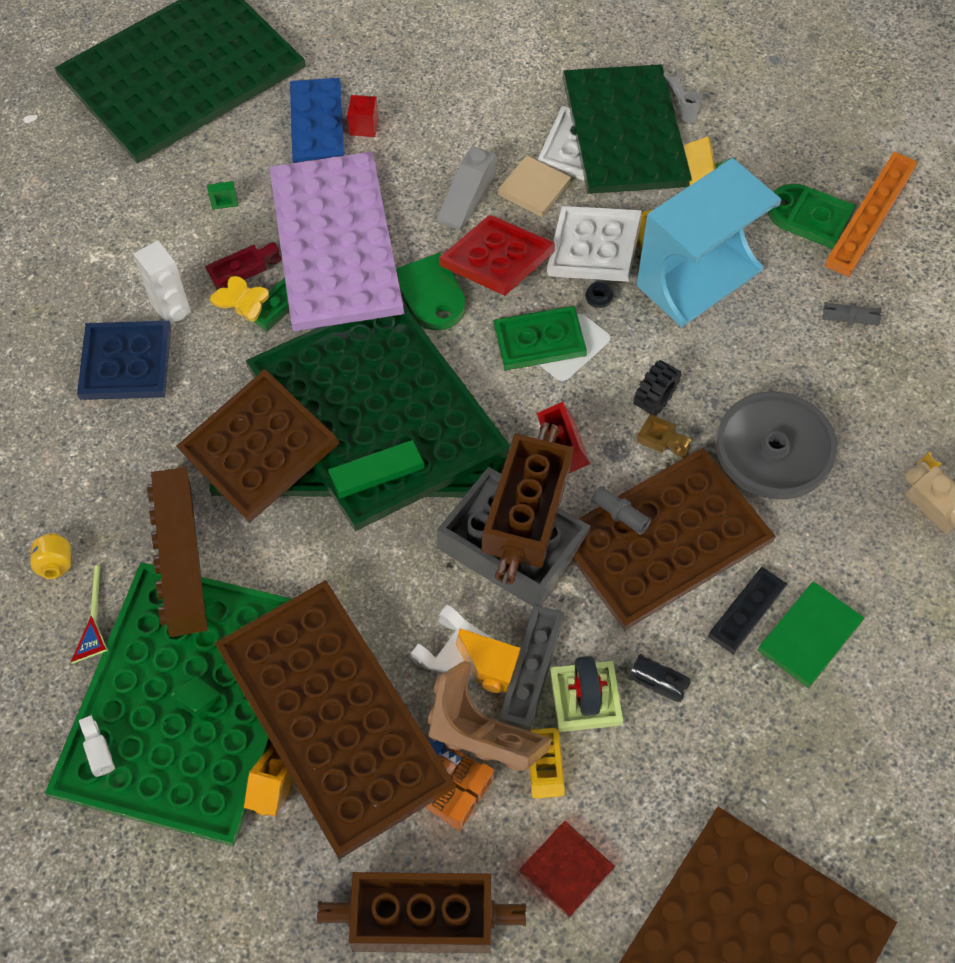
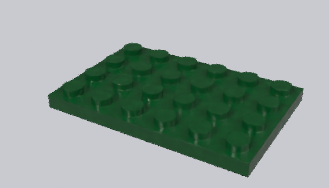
M662 64L563 70L562 78L578 145L587 194L684 188L690 186L689 181H692Z

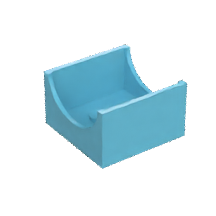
M731 158L647 214L637 287L682 328L762 272L763 265L750 250L743 228L772 208L779 206L781 198L734 158Z

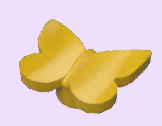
M234 276L228 280V288L218 289L210 296V301L212 305L219 308L234 307L237 314L243 315L248 321L254 322L261 313V304L269 298V292L263 287L250 289L245 280Z

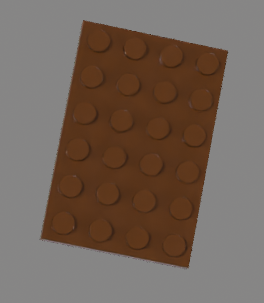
M703 447L617 496L621 500L627 499L631 502L633 508L646 517L651 518L650 525L643 534L639 535L622 521L616 522L611 518V514L601 507L580 517L579 520L591 527L572 560L625 631L774 542L775 535Z

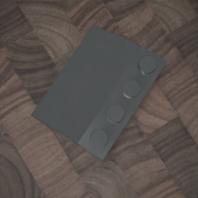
M488 467L437 529L436 548L533 607L534 605L542 606L556 587L591 526L559 508L542 568L519 562L514 583L506 584L507 572L505 573L503 583H500L495 579V573L501 557L481 553L483 531L502 475Z

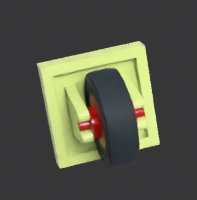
M592 656L576 658L575 665L550 668L559 732L623 725L613 661L595 663Z

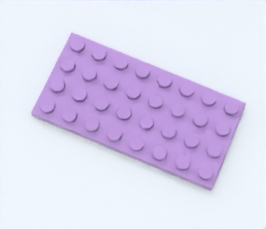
M373 152L269 167L293 331L404 314Z

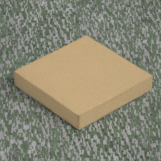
M526 155L498 188V195L543 218L569 186L571 177Z

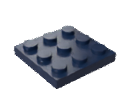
M170 321L85 323L77 390L79 399L165 397L171 337Z

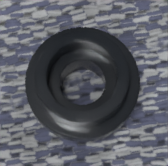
M597 281L587 288L585 299L592 307L603 308L612 302L613 292L607 283Z

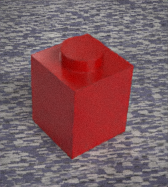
M351 95L347 112L351 136L375 137L379 120L377 96Z

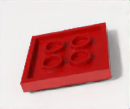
M488 215L439 257L440 266L506 296L555 252V243L495 216Z

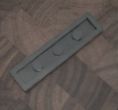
M534 605L499 715L500 722L521 729L531 730L564 621V612Z

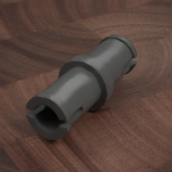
M824 302L822 320L847 322V325L860 323L879 326L882 308L856 306V303L842 305Z
M600 486L594 492L591 501L610 513L613 520L616 522L622 521L639 535L647 530L651 518L646 517L633 508L630 501L625 498L621 500L605 489L604 486Z

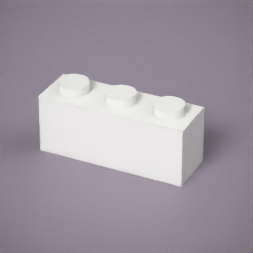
M157 240L133 253L150 303L162 320L170 321V324L190 314L191 310L176 263L161 243Z

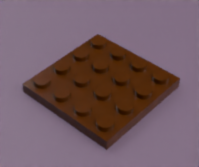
M264 369L176 447L250 523L340 442L332 432Z

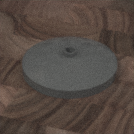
M768 391L749 395L729 408L719 425L716 450L724 471L741 488L764 498L793 499L812 492L828 477L836 459L837 440L833 427L827 417L812 403L793 394Z

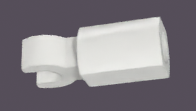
M92 715L79 720L86 740L83 746L92 773L95 777L112 772L115 766L106 739L103 735L100 736L97 722L93 720Z

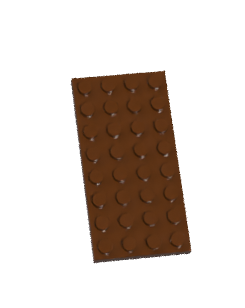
M326 580L215 642L220 654L339 860L456 788L455 782Z

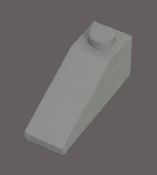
M471 146L459 165L438 214L437 222L459 231L462 230L496 176V154Z

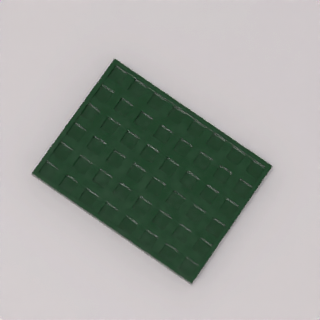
M177 0L54 68L59 78L138 164L301 70L306 65L305 59L245 0Z

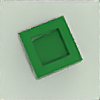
M234 181L207 184L212 210L239 206Z

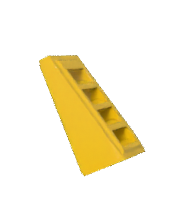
M558 727L531 729L530 732L551 738V742L554 741V745H550L549 751L545 755L555 754V757L540 758L530 767L532 798L562 797L565 795ZM556 768V770L536 771V769Z

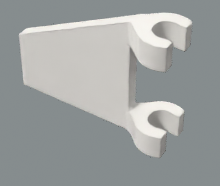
M446 605L439 614L438 622L449 629L455 630L454 634L437 657H434L424 646L417 644L411 652L410 661L427 670L446 672L464 661L456 646L460 628L485 637H491L463 619L455 609Z

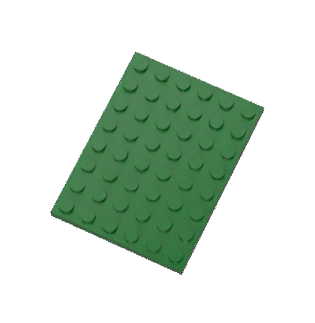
M140 562L107 641L106 647L108 651L102 653L45 794L49 798L234 847L247 808H244L249 772L266 752L271 741L220 654L215 642L292 598L202 577L208 631L170 637L167 625L161 626L158 607L164 606L163 599H158L156 581L161 580V574H156L154 565ZM195 676L221 694L200 720L175 702L172 696L176 689ZM91 715L93 720L97 722L100 736L103 735L106 739L115 766L112 772L95 777L91 771L83 746L86 740L79 720Z

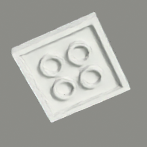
M562 206L553 241L555 243V252L550 255L547 266L548 276L629 282L642 219L641 210Z

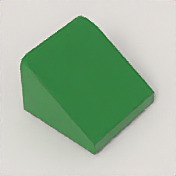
M195 676L176 689L172 696L175 702L200 720L221 694Z

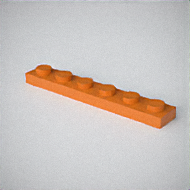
M893 151L828 256L825 267L847 277L851 276L914 172L918 161Z

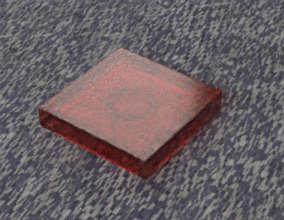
M564 821L519 869V872L570 919L613 872L615 865L571 825Z

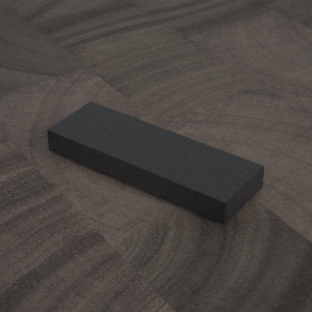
M761 566L709 632L708 637L734 655L784 591L787 583Z

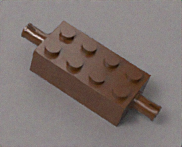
M543 423L540 426L538 439L517 433L514 434L482 539L481 553L501 557L495 573V579L500 583H503L506 572V584L514 583L519 562L540 568L543 566L571 469L574 447L555 443L559 434V428L552 424L548 434L549 423Z
M352 872V891L349 902L318 901L317 924L348 923L349 945L352 952L491 954V929H494L495 925L526 926V903L495 904V900H491V873Z

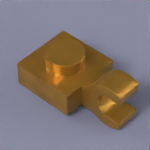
M649 414L637 435L638 443L661 453L665 451L666 447H669L673 453L683 458L686 457L690 450L688 445L691 439L685 435L675 433V424Z

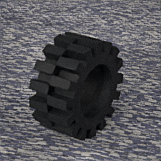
M662 360L655 362V365L651 366L649 373L645 374L644 380L640 382V387L636 390L633 404L647 413L657 416L663 407L667 405L668 400L672 398L673 392L676 391L677 385L681 380V371Z

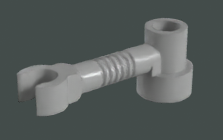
M675 69L674 77L668 76L664 71L668 87L674 91L680 102L682 120L687 123L695 122L698 110L701 108V95L695 91L686 92L684 90L679 70Z

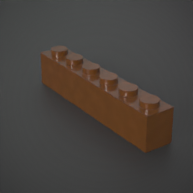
M187 467L151 472L152 484L147 485L149 502H154V507L149 508L151 525H156L157 530L151 532L153 549L159 550V555L153 556L156 574H161V580L156 581L158 599H163L164 606L158 607L161 626L167 625L170 637L208 631Z

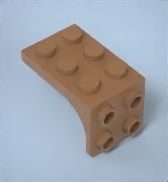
M462 661L442 675H439L434 685V694H437L435 706L432 707L428 716V724L431 725L429 731L430 738L444 742L451 749H465L473 752L476 757L483 760L494 759L506 763V767L516 771L528 770L549 751L551 738L491 719L478 711L472 703L468 692L470 662Z

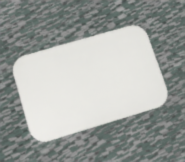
M577 314L585 341L587 356L540 364L543 369L559 381L568 380L610 342V335L583 314Z

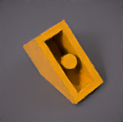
M460 628L456 646L464 661L471 663L470 673L475 682L481 684L482 688L489 692H507L521 648Z
M273 744L270 745L255 764L248 777L244 808L254 810L260 815L276 816L286 802L293 783L292 777Z

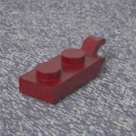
M275 242L269 243L257 250L254 244L206 265L205 269L214 287L218 290L228 287L230 277L237 276L243 280L266 271V263L270 265L277 264L282 258L278 253L280 250Z

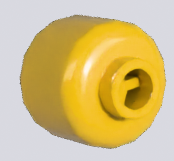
M56 533L43 534L34 540L30 550L32 571L46 579H56L66 574L71 567V545L68 540Z

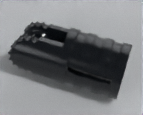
M641 653L628 677L629 680L635 681L637 684L643 685L645 688L651 689L653 692L675 702L683 700L685 694L683 691L687 690L691 683L690 678L659 662H655Z

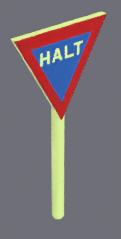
M95 565L90 619L71 659V664L108 651L96 623L100 565Z

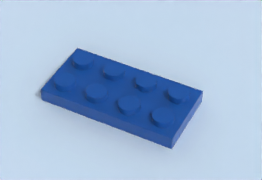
M340 78L290 81L293 163L345 156Z

